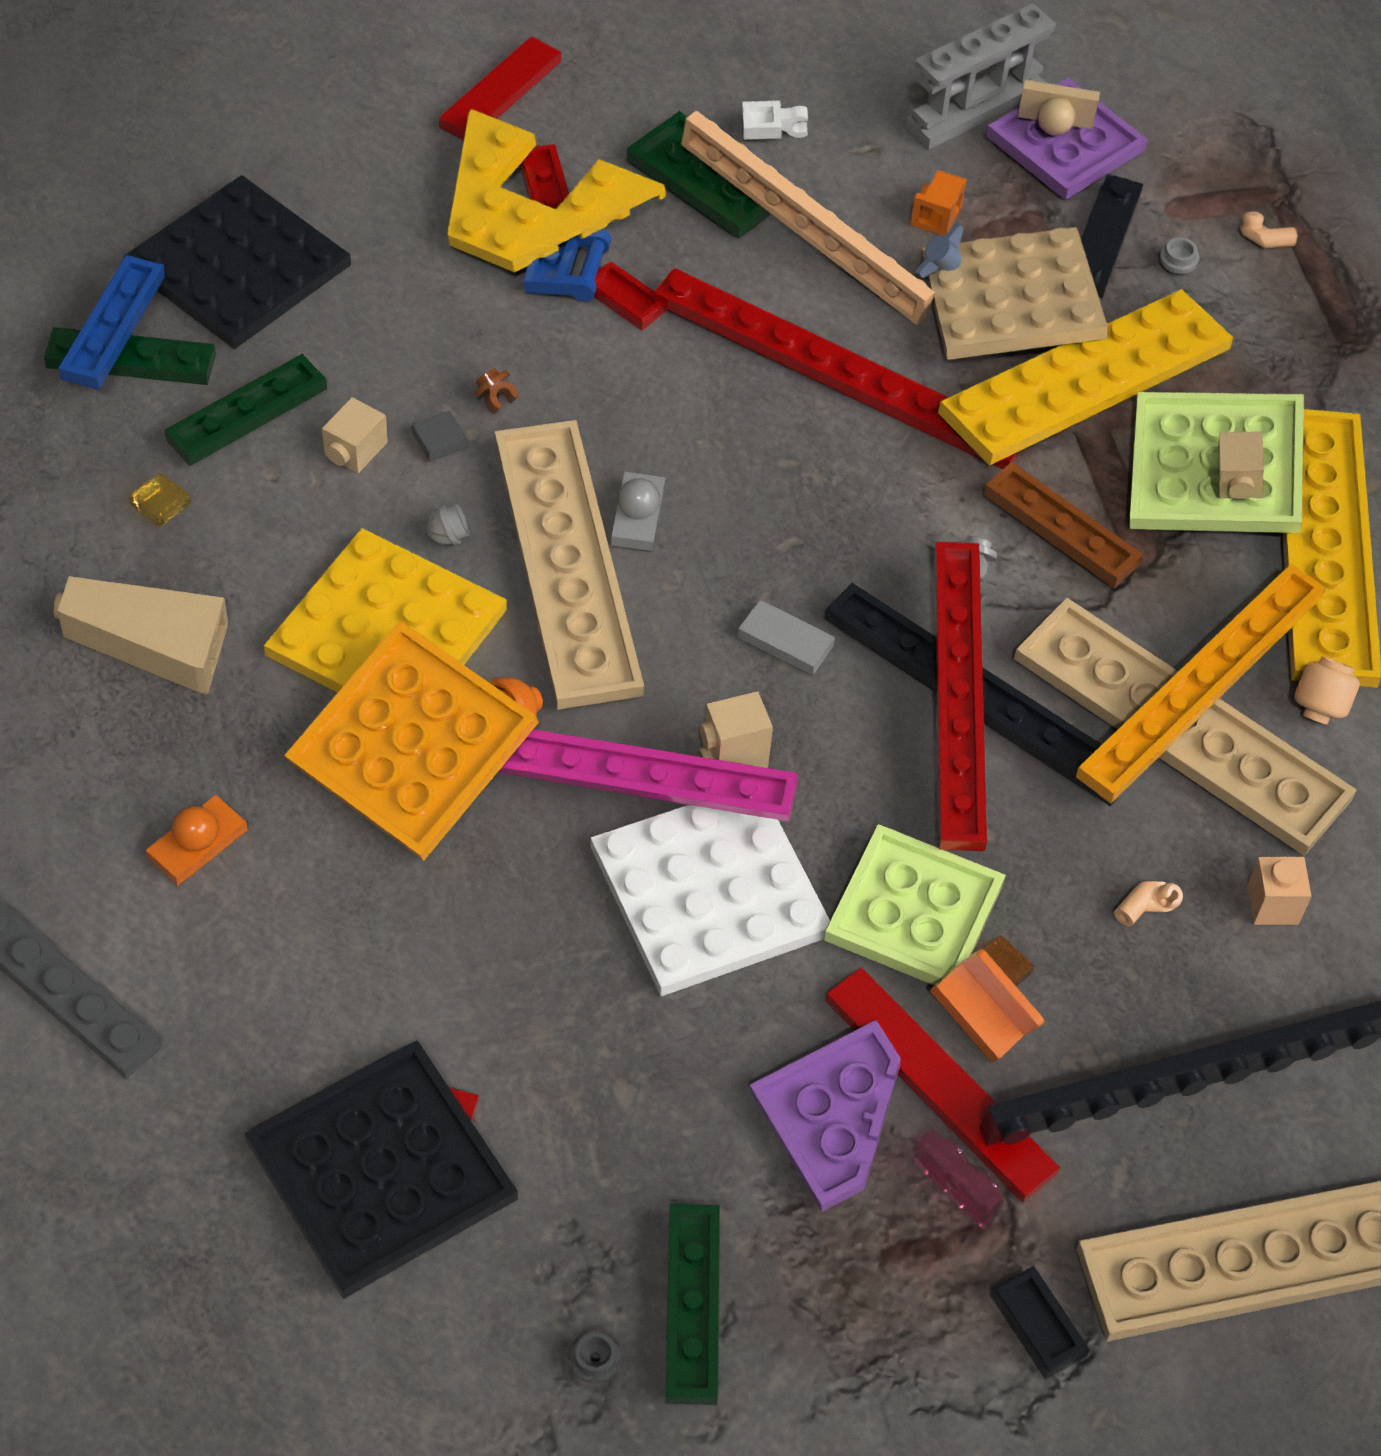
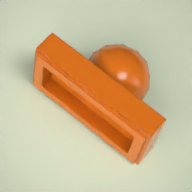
M215 795L202 806H189L180 810L174 817L171 830L146 849L147 858L179 886L247 832V822Z

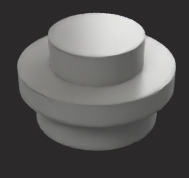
M1173 238L1162 248L1160 262L1167 270L1173 273H1190L1198 266L1199 253L1197 246L1187 238Z

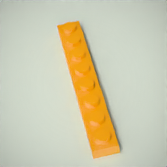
M1290 564L1078 768L1076 778L1108 802L1112 803L1323 597L1326 587L1293 564Z

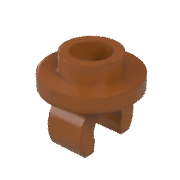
M493 368L475 381L479 388L473 394L476 398L485 395V405L493 414L503 407L497 399V393L503 394L509 403H512L519 397L516 387L510 382L505 381L510 376L507 370L499 373L496 368Z

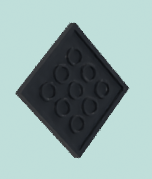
M240 175L125 254L164 265L165 278L157 291L234 350L351 266L350 253L243 175Z
M418 1040L245 1133L247 1144L342 1299L347 1298L518 1200L517 1189Z

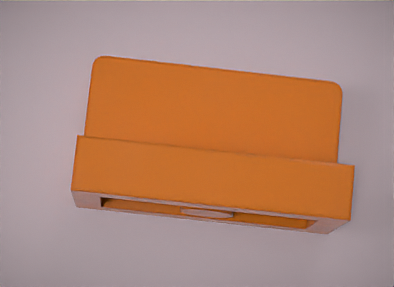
M980 949L960 961L929 990L991 1063L999 1060L1024 1035L1039 1028L1045 1022L1039 1012L984 949Z

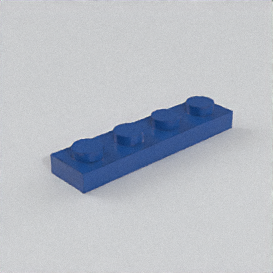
M125 255L59 366L60 380L97 390L101 388L165 278L164 265Z

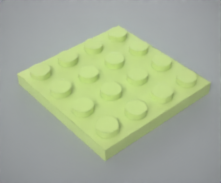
M1138 392L1130 529L1301 533L1304 394ZM1262 431L1264 464L1262 497L1246 499L1219 498V432Z

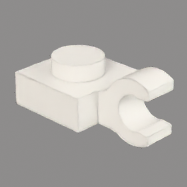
M780 101L742 102L744 140L782 138V131H786L790 136L796 138L807 136V107L794 106L781 109Z

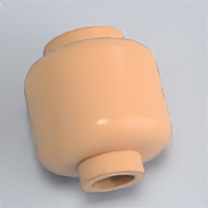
M1321 656L1319 662H1309L1304 668L1294 695L1296 702L1305 707L1303 716L1327 725L1331 717L1336 719L1347 717L1360 686L1359 680L1356 676L1352 675L1354 668Z

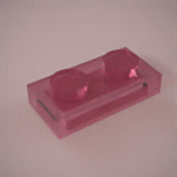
M932 1129L919 1141L913 1163L981 1229L985 1230L997 1219L1004 1197L1000 1194V1190L992 1178L985 1173H978L965 1161L962 1151L954 1142L949 1139L943 1140Z

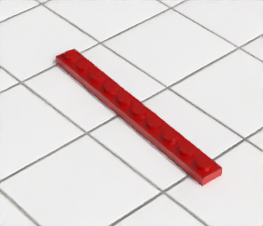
M673 268L654 291L653 303L659 301L664 305L665 309L983 460L938 413L941 401L949 397L677 268ZM1021 451L992 465L1003 470L1011 462L1015 461Z

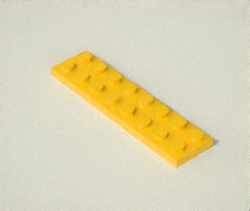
M1181 289L1108 323L1107 339L1058 346L941 401L938 413L990 466L1135 396L1138 392H1143L1230 350L1234 337Z
M1304 409L1301 533H1283L1284 567L1286 569L1290 564H1293L1325 586L1326 589L1323 597L1288 631L1291 680L1300 681L1305 666L1309 662H1319L1321 656L1353 667L1352 675L1356 676L1359 680L1360 686L1378 688L1381 681V658L1361 416L1357 413Z

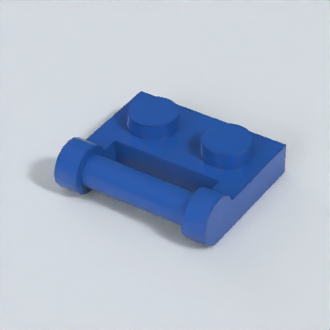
M601 229L583 239L575 236L559 244V251L547 257L535 259L528 266L523 280L526 293L573 295L579 301H591L597 289L595 279L603 253L608 251L611 243L610 234ZM579 247H586L588 251L580 276L570 275Z

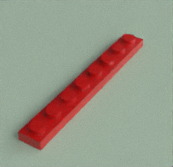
M936 541L935 607L939 850L985 851L987 845L979 543Z

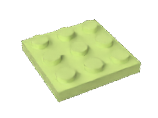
M878 824L825 931L824 941L935 986L960 961L972 955L1002 889L1006 875L945 850H939L935 846Z

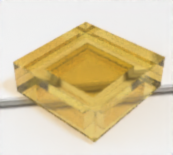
M161 472L129 495L130 505L159 528L191 504L190 494Z

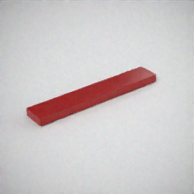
M862 967L826 994L825 1001L854 1031L877 1020L901 1058L898 1076L1022 1203L1058 1175L1060 1166L1030 1136L1015 1144L1008 1145L1002 1141L986 1145L980 1131V1126L988 1106L997 1103Z

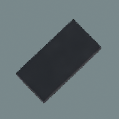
M1035 1266L992 1288L991 1298L1045 1380L1088 1356L1090 1352L1089 1347Z

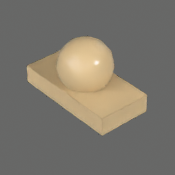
M1025 80L1018 117L1038 120L1040 127L1052 136L1063 135L1069 132L1072 126L1093 129L1100 92Z

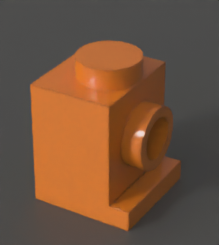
M938 170L930 184L924 183L920 193H916L910 225L945 236L962 208L967 179Z

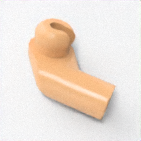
M1246 212L1242 216L1243 225L1240 226V230L1243 236L1263 248L1294 247L1296 245L1297 232L1294 227L1270 229L1262 225L1264 217L1259 212Z
M1141 882L1135 886L1114 910V916L1121 924L1131 927L1144 912H1168L1178 907L1183 900V892L1174 883Z

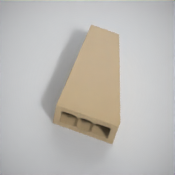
M69 576L64 592L58 593L54 602V617L60 621L64 638L196 692L208 694L228 627L224 597Z

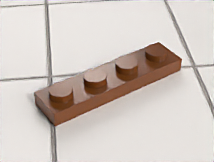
M1011 462L985 485L984 496L1111 587L1115 588L1140 565L1143 556L1141 552L1015 463Z

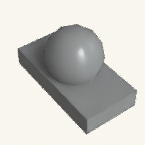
M624 472L621 490L618 495L611 546L653 551L666 477Z

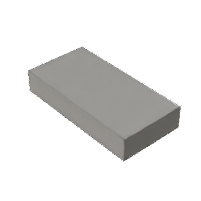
M759 600L738 629L739 639L812 676L834 647L835 642L834 636L762 600Z

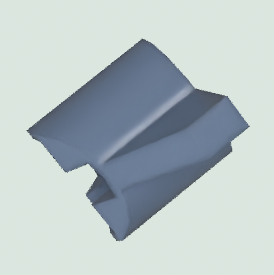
M958 222L954 224L945 236H936L927 244L925 250L927 258L915 271L922 278L940 269L950 271L960 266L961 253L958 247L964 228Z

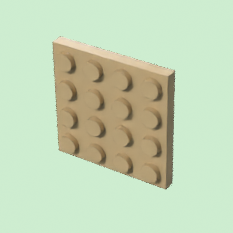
M1077 227L1057 228L1051 231L1028 234L1019 233L1013 236L990 239L981 238L975 241L960 242L958 247L961 253L960 266L950 271L940 269L926 276L929 288L935 292L932 301L947 360L1107 339V322ZM926 247L922 248V261L927 258Z

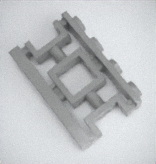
M1030 4L917 58L916 67L922 72V74L918 75L917 82L929 92L928 103L914 109L913 113L907 116L905 129L927 150H930L1019 106L1025 80L1046 83L1038 75L1042 73L1043 66L1032 56L1034 45L1048 39L1050 33L1055 31L1056 23L1036 5ZM987 68L986 75L975 80L976 73Z

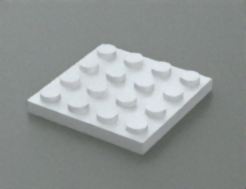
M687 805L591 837L590 847L660 996L818 942L825 937V931L830 920L784 830L776 819Z

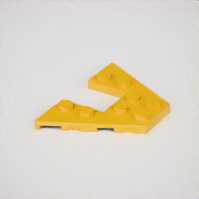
M471 109L467 121L447 236L450 246L516 272L531 265L535 259L547 257L559 251V244L575 236L583 239L607 227L608 223L613 220L630 216V209L654 197H657L659 200L664 199L666 196L665 185L598 159L557 209H553L501 188L502 184L536 146L535 134Z

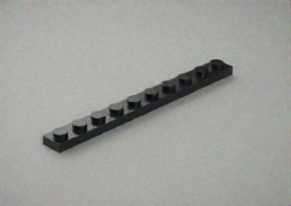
M1381 1000L990 1105L986 1110L980 1131L986 1145L1002 1141L1008 1145L1015 1144L1026 1139L1031 1133L1048 1129L1050 1132H1059L1082 1119L1093 1117L1095 1120L1106 1119L1116 1114L1120 1109L1137 1105L1139 1108L1150 1107L1160 1102L1164 1097L1181 1093L1183 1096L1194 1095L1210 1084L1224 1081L1226 1084H1234L1244 1080L1251 1073L1265 1069L1268 1072H1278L1289 1067L1294 1061L1309 1057L1312 1061L1322 1060L1332 1055L1336 1050L1352 1046L1353 1049H1362L1381 1038Z

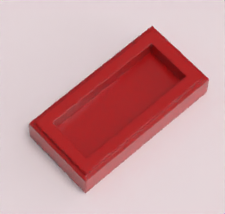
M609 261L598 270L595 279L597 289L594 298L643 331L667 311L661 302L656 301L653 303L654 290L612 261Z

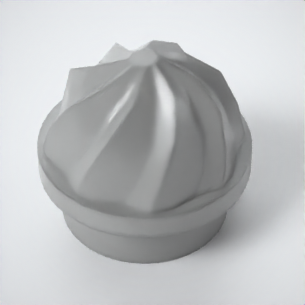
M445 504L439 506V509L429 516L427 525L429 537L441 546H457L461 544V539L470 536L467 520L458 504L447 507Z

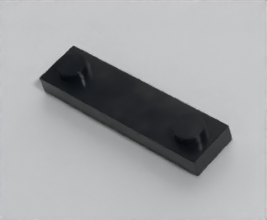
M1107 174L1081 241L1098 297L1101 299L1104 297L1144 185L1143 183Z

